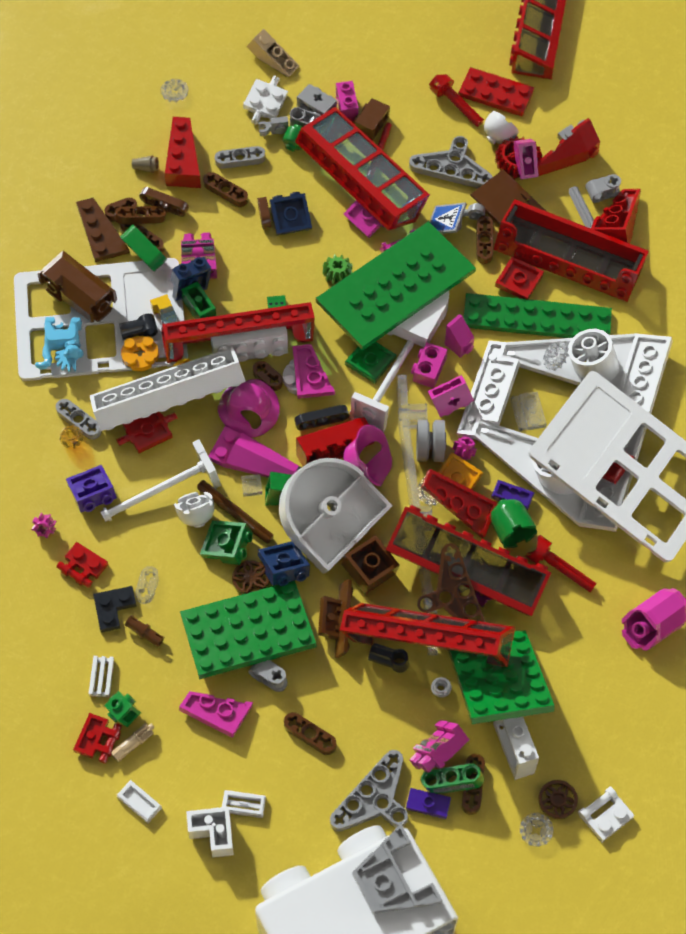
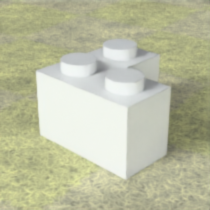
M229 807L186 811L190 839L210 837L212 857L234 855Z

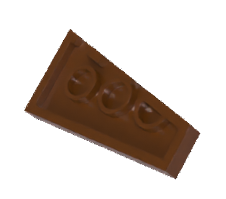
M94 198L76 202L95 262L130 253L129 248L120 238V235Z

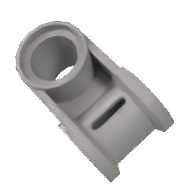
M295 107L290 111L289 124L290 126L298 124L304 127L321 115ZM323 121L313 126L317 132H319L318 128L323 124Z
M610 174L587 182L585 188L591 201L597 203L616 197L620 192L621 178L618 175Z
M271 660L254 664L248 671L254 679L262 682L273 691L280 692L287 687L288 682L285 670Z

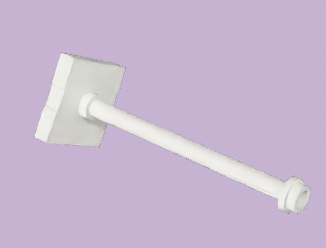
M408 340L373 399L354 392L351 397L350 420L365 417L369 425L377 427L384 433L389 406L380 403L415 344L412 340Z
M200 440L193 442L199 459L198 465L109 510L106 507L103 508L104 510L100 512L105 522L108 520L112 521V516L199 472H206L215 489L222 486L217 472Z

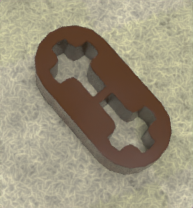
M267 197L257 198L262 228L271 227Z
M125 198L111 203L105 207V215L109 221L115 222V214L110 213L111 211L115 213L117 208L127 207L128 205L138 207L137 201L133 198Z
M265 361L254 363L253 375L256 379L265 382L274 391L281 389L283 378L279 372ZM271 379H272L273 381L278 380V383H276V382L271 383Z

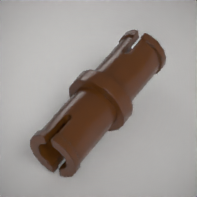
M133 615L125 622V626L139 634V638L146 639L157 648L164 641L165 637L151 629V625L142 623Z

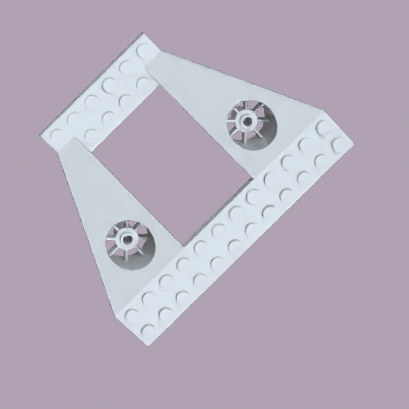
M587 329L579 332L573 338L518 342L489 341L471 391L474 401L466 406L457 435L458 437L478 440L578 526L616 532L618 526L601 514L602 512L588 504L556 479L553 474H548V470L543 469L529 457L528 452L538 438L499 425L519 367L578 386L589 372L595 371L651 414L672 346V337L646 334L608 335L599 329ZM644 425L639 426L624 447V451L634 456L636 461L638 460L647 429ZM550 461L548 462L550 467L556 471L558 470L557 466ZM625 471L616 485L602 478L596 485V490L615 505L620 506L627 497L633 475ZM597 499L596 502L605 509L607 505Z

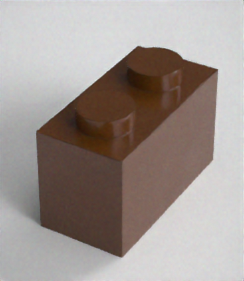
M371 98L369 103L363 106L362 113L354 119V124L373 141L390 117V106Z

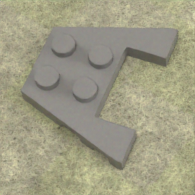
M402 824L352 872L372 914L442 903V898L433 883L412 893L391 853L411 843Z

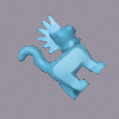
M45 317V338L42 351L45 361L36 362L35 366L40 370L47 369L52 363L51 351L60 350L56 352L55 357L56 361H58L56 363L57 367L62 365L61 370L63 371L67 366L68 372L73 367V370L76 371V361L84 355L83 350L80 349L81 344L78 333L82 329L81 318H72L69 328L64 329V323L61 322L55 326L53 325L55 323L54 317Z

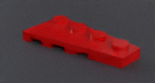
M432 469L428 470L421 488L478 536L484 538L491 523V512L497 505V502Z

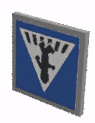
M456 203L435 206L430 223L441 234L457 232L467 204Z

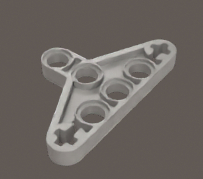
M463 136L455 137L448 151L413 155L409 160V168L412 172L474 188L481 187L492 178L488 171L466 156L468 141ZM460 142L463 143L465 146L459 148L455 144ZM458 156L460 160L453 161L451 160V157ZM435 165L438 169L433 171L429 167ZM454 170L455 174L449 175L446 171ZM470 174L472 178L465 179L463 175Z
M390 750L331 814L330 825L333 830L344 831L379 816L383 817L394 827H398L401 824L402 826L406 825L408 813L405 808L394 800L403 764V756L399 751ZM390 757H397L398 763H392L390 768L388 769L387 766L390 763ZM379 770L384 771L386 778L383 780L376 779L374 776L375 772ZM368 785L372 788L373 792L370 795H364L361 792V788ZM379 799H385L389 805L381 809L376 803ZM352 800L358 802L359 808L354 811L348 809V802ZM345 811L346 816L343 818L344 824L342 825L341 823H339L336 825L335 818L337 817L338 819H340L344 815ZM401 812L405 818L402 822H396L393 820V814Z

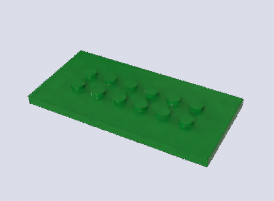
M428 221L316 297V303L363 351L476 272V267Z

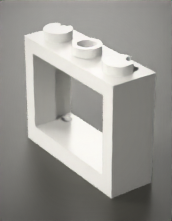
M517 717L494 721L493 725L514 779L534 774L539 756L524 718Z

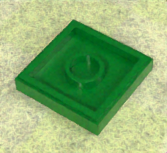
M374 342L363 351L358 346L347 358L345 365L375 384L394 362L397 355L379 343Z

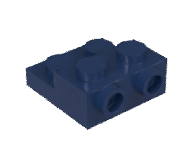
M293 192L290 196L283 197V195H277L270 199L269 204L277 236L312 229L305 193Z
M197 257L187 264L181 263L172 269L170 280L174 285L172 297L175 301L183 299L181 289L197 281L203 290L208 289L211 266L205 257Z
M292 541L258 549V557L265 566V574L273 586L278 584L279 586H285L290 581L297 580L301 582L309 577L310 564L301 550Z

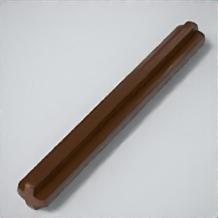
M201 480L198 483L197 489L203 494L204 492L210 493L214 503L240 523H246L261 540L267 544L273 540L274 535L209 483L205 480Z

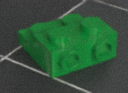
M212 520L200 555L203 558L219 559L225 564L240 565L241 561L247 557L246 547L248 542H252V530L246 523Z

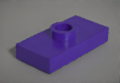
M498 480L491 499L497 501L516 499L521 501L528 511L534 492Z
M410 788L406 810L446 819L451 797Z

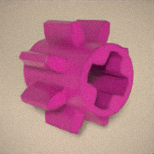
M468 437L459 438L452 447L455 450L454 454L465 461L470 460L472 456L474 457L477 448L474 447V441Z
M40 513L39 518L35 517L32 521L35 524L32 527V531L36 532L37 537L45 536L48 538L50 533L54 534L56 528L53 526H55L57 521L53 520L51 514L43 515V513Z

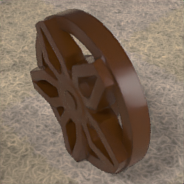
M243 561L235 568L232 575L235 589L241 594L254 592L250 591L253 586L260 588L258 590L267 588L269 584L268 577L266 576L265 582L260 578L265 573V566L258 561ZM236 581L243 582L242 589L237 585Z
M552 780L541 788L538 802L541 810L547 816L560 820L569 817L575 811L578 804V796L575 789L569 783L562 780ZM557 784H558V785H561V786L558 788V790H556L554 787L551 786V785H557ZM566 787L565 793L561 790ZM569 790L572 792L574 799L566 797ZM543 792L549 797L542 801ZM547 802L551 804L550 806H544ZM554 807L553 811L555 814L549 812L548 809ZM557 808L561 809V815L558 814ZM565 808H572L569 812L564 814Z

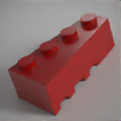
M188 117L172 118L165 167L166 186L201 188L191 120Z
M365 417L355 418L345 423L296 437V456L302 466L323 458L341 459L344 456L345 448L356 439L359 429L364 425H369ZM374 442L369 443L365 447L374 444Z

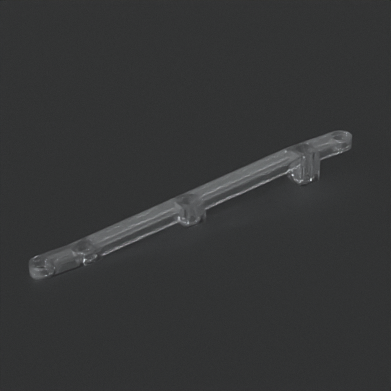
M397 375L398 428L409 506L413 505L421 509L420 513L424 514L423 516L425 517L428 514L432 516V505L421 506L410 433V429H417V420H428L427 404H408L407 375ZM411 516L416 554L424 556L427 549L425 532L432 531V525ZM418 566L422 595L433 592L430 571ZM429 598L423 599L425 610L432 606V601ZM437 610L432 611V612H429V613H430V614H436V615H437ZM427 646L428 656L438 655V648Z

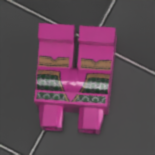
M209 232L202 233L201 239L194 240V234H184V238L181 240L182 263L187 264L197 257H205L211 266V271H213L210 273V279H216L214 239H212Z
M439 720L435 724L438 730L430 738L424 739L420 745L417 744L413 748L416 754L409 759L416 769L420 770L422 768L428 773L434 767L441 769L445 765L444 761L449 760L470 740L459 724Z

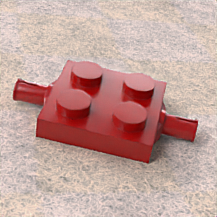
M158 411L149 417L138 418L129 424H122L126 435L116 439L119 446L130 441L138 454L173 438L168 428V423L178 419L177 415L173 412L164 416Z

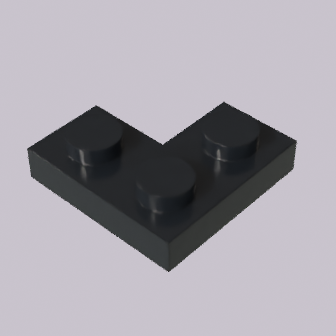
M132 586L93 594L101 633L121 629L118 610L137 607Z

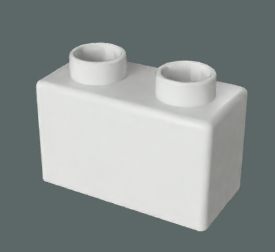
M381 826L368 827L345 840L337 850L342 861L313 876H310L307 868L304 866H296L276 875L262 887L261 894L265 901L257 905L255 909L257 927L260 934H454L458 916L410 831L405 828L404 830L411 843L391 854L412 893L433 883L442 898V903L372 914L352 872L389 837Z

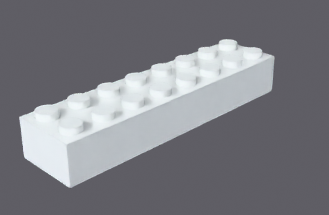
M233 347L90 395V400L100 431L111 430L121 424H129L138 418L149 417L158 411H166L176 405H184L190 400L201 399L211 393H219L225 388L236 387L246 381Z

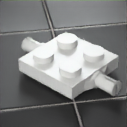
M273 76L271 83L258 79L255 80L243 104V109L254 114L251 119L253 124L255 122V125H257L260 117L269 119L277 117L288 95L287 90L277 87L280 80L279 77Z

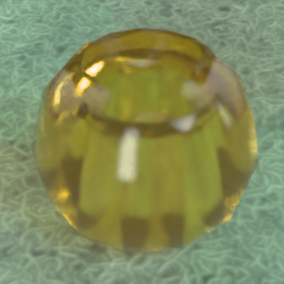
M68 425L60 432V442L68 449H76L83 442L84 434L75 425Z

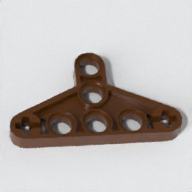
M452 543L444 545L441 551L437 590L424 594L418 599L417 606L419 610L429 613L444 608L452 617L468 619L480 615L481 619H477V621L485 622L459 548ZM447 547L456 549L454 558L455 560L459 558L460 562H455L448 566L447 562L451 561L449 555H445ZM456 565L461 566L463 569V574L460 577L452 575L451 570ZM463 584L468 585L470 588V592L466 596H461L458 592L459 587ZM443 591L451 594V599L447 603H443L439 599L440 593ZM424 598H429L432 601L431 608L427 610L423 609L420 605L421 600ZM472 603L476 605L477 611L475 614L468 615L465 612L467 604Z

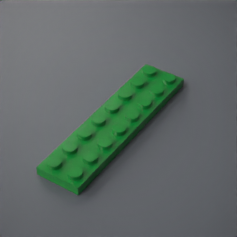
M466 293L464 320L471 329L558 338H573L579 332L587 329H599L610 335L612 308Z

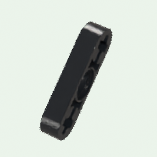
M337 405L300 414L294 418L298 430H306L344 421L350 415L346 405Z

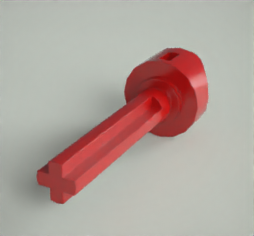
M446 74L436 75L429 83L431 91L438 98L445 95L476 127L482 125L484 119L451 88L454 80Z
M539 535L537 537L536 550L528 552L525 556L536 564L545 560L548 564L591 593L597 583L551 552L552 542Z

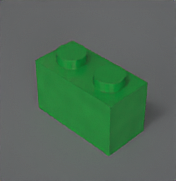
M198 281L181 289L183 302L194 319L216 316L215 306Z

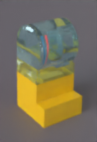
M167 294L150 300L151 310L153 314L159 313L161 324L177 322L176 313Z

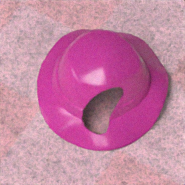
M250 379L239 386L227 388L223 392L218 405V414L224 425L241 434L243 432L249 437L261 436L268 432L276 424L280 412L276 393L269 385L258 379ZM250 410L257 413L261 418V425L257 429H252L250 423L241 414V411Z
M364 425L359 429L356 439L345 448L344 461L358 467L371 483L382 487L392 467V455L383 431L373 425ZM378 441L382 449L367 464H364L359 458L361 451L369 443Z

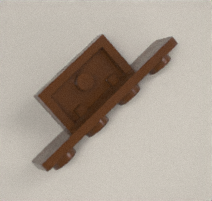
M347 579L340 584L339 599L323 596L320 599L318 635L336 640L335 658L337 659L347 654L350 646L348 637L340 631L344 610L352 607L350 605L353 594L351 579Z

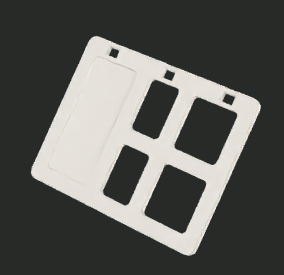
M167 258V261L155 272L143 261L84 266L98 278H111V288L116 291L117 301L116 303L113 302L112 311L102 321L97 322L94 320L93 323L72 307L69 314L29 317L28 286L41 284L37 275L39 271L17 273L14 276L18 373L20 379L31 381L41 380L42 378H61L99 374L102 372L130 371L131 367L125 365L122 361L121 349L125 340L122 339L119 324L137 320L143 314H153L150 300L167 294L174 313L164 318H160L159 313L153 314L158 334L152 337L158 346L159 358L166 357L161 334L162 324L184 321L182 299L175 301L172 297L174 285L170 280L172 269L179 265L178 260ZM45 317H54L55 323L53 325L56 326L62 322L64 323V328L69 327L72 318H81L82 329L78 333L81 344L80 349L83 350L84 355L76 361V371L71 367L70 372H68L67 366L62 371V365L57 367L56 363H51V366L47 368L51 369V373L41 374L40 369L32 364L30 333L32 331L44 330ZM113 323L115 327L116 356L88 359L86 326ZM184 344V356L182 359H188L187 344ZM138 351L135 354H138V356H142V353L145 352ZM155 361L151 368L161 366L170 367L173 366L176 362L167 363V361ZM109 363V367L98 368V364Z
M595 371L589 372L528 452L529 457L543 469L548 470L556 479L588 504L602 512L601 514L638 543L643 544L663 562H670L686 541V499L659 478L660 473L675 452H679L686 458V441ZM640 425H644L664 441V445L647 468L624 451V447ZM549 461L558 467L557 471L548 465ZM613 462L619 464L637 479V483L620 506L615 505L596 490V485ZM648 490L655 492L684 516L667 543L660 540L632 518V513ZM597 499L607 505L605 509L596 502ZM646 536L655 543L654 546L644 540Z

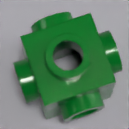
M120 691L113 695L104 705L109 711L107 715L114 722L119 721L126 727L141 714L140 710L134 705L136 703L135 699L128 693L124 695Z

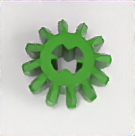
M334 254L333 258L328 257L327 262L323 263L322 274L326 277L327 282L332 281L334 285L353 273V265L350 263L349 258L344 259L343 255L337 257Z

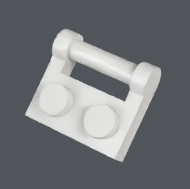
M612 787L607 788L605 794L587 808H582L578 811L581 819L601 842L605 841L635 816L618 797ZM611 800L614 805L593 820L591 814Z

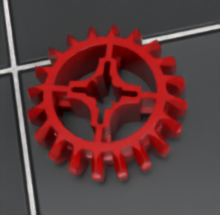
M516 135L515 139L510 137L509 141L504 140L502 144H499L495 153L497 169H504L510 176H513V179L516 177L520 178L515 160L514 141L525 140L524 136L518 138ZM536 144L538 162L543 155L542 152H540V146H537Z

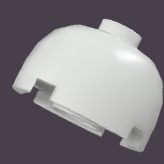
M496 111L489 114L485 120L484 130L488 135L486 139L492 144H502L504 140L509 141L510 137L515 139L519 133L516 126L512 122L508 123L505 120L506 117Z
M198 492L184 495L178 499V504H174L179 520L186 525L196 528L204 526L212 518L215 510L213 497L208 492H204V495H198Z

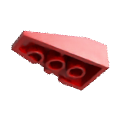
M589 118L571 130L573 134L566 140L563 138L555 151L550 150L537 162L539 176L585 162L591 157L594 158L599 153L600 139Z
M623 189L612 200L613 204L610 207H605L603 214L594 219L591 229L630 243L641 189Z

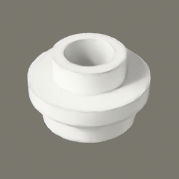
M436 678L431 684V691L437 697H446L451 692V683L446 678ZM443 686L445 689L440 691L437 687Z

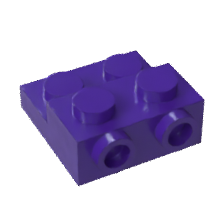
M102 465L66 479L81 513L84 511L91 512L96 506L101 504L108 505L117 498L114 487Z

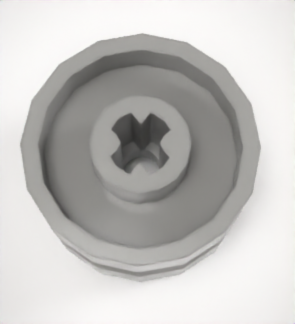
M417 420V462H426L429 458V450H432V460L434 462H444L446 450L445 420H435L432 425V432H430L428 420Z

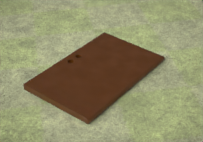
M504 169L470 194L477 203L485 207L486 212L499 224H501L514 199L546 211ZM513 224L517 229L515 240L520 243L526 244L537 235L534 231Z

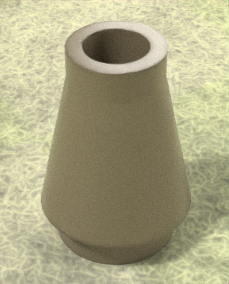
M151 155L132 159V168L151 173L158 171V157Z

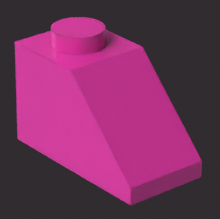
M532 139L514 141L515 160L520 179L539 177L536 141Z
M459 314L446 326L445 345L461 358L464 354H469L473 350L474 336L464 318Z

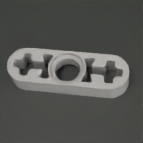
M260 146L223 150L215 154V165L221 169L256 165L265 161V150ZM237 155H243L245 158L243 160H237L235 157Z
M61 399L56 403L58 416L85 437L93 440L101 435L97 421L70 400ZM68 406L69 412H68L67 410H65V409L62 410L61 408H62V407L66 408V407ZM76 416L84 417L80 423L74 422L73 419ZM88 426H89L91 429H94V428H95L96 431H95V432H94V431H90V432H89Z

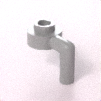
M474 203L468 209H465L462 217L468 216L472 220H478L479 217L485 216L486 209L483 205ZM461 219V222H460V225H459L458 230H461V227H462V219Z

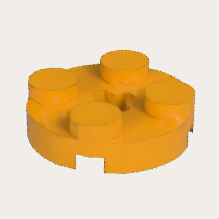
M135 336L124 341L121 356L123 363L131 367V370L146 371L152 367L155 361L157 362L159 351L152 337ZM138 351L145 352L142 353V356H138V354H135Z

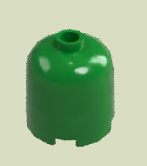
M503 499L492 510L491 522L504 548L518 547L517 543L523 540L527 543L537 534L536 525L521 501Z

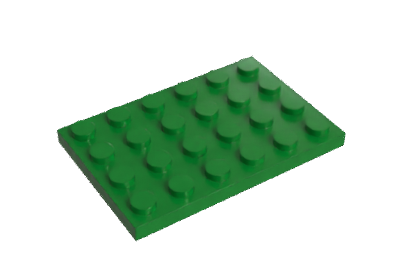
M295 580L288 582L285 586L276 585L180 611L199 680L317 647Z
M526 630L514 632L507 667L487 664V655L448 649L472 725L555 712L554 702Z

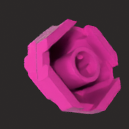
M664 588L658 591L639 606L630 610L622 618V624H624L622 636L632 648H643L642 650L646 651L651 649L686 623L685 597L680 591L673 588Z

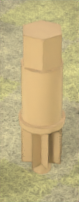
M145 723L137 731L133 732L128 739L111 752L112 756L119 762L138 745L143 744L145 740L154 734L152 731L155 728L153 724L147 725Z

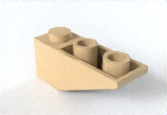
M265 29L246 46L259 60L287 77L299 67V64Z

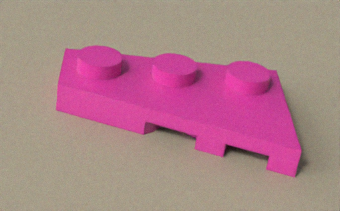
M312 345L292 346L298 399L335 395V391Z
M189 691L179 706V711L233 738L251 710L253 702H236L235 699L231 698L225 700L215 698L214 695Z

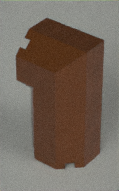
M62 251L37 273L41 285H47L48 288L45 290L58 302L63 300V302H66L91 323L94 320L97 322L102 321L112 311L111 303H116L117 301L114 289L65 251Z

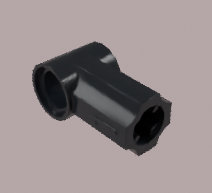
M150 313L139 316L137 320L119 324L123 340L135 336L154 337L158 334L154 315Z
M377 643L372 645L368 656L369 661L390 667L397 673L405 672L408 669L409 658L405 650L392 649ZM398 658H402L405 660L403 663L395 662V660Z

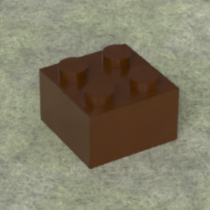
M376 535L347 553L341 564L364 594H367L396 575L400 566L391 553L385 551L386 547Z

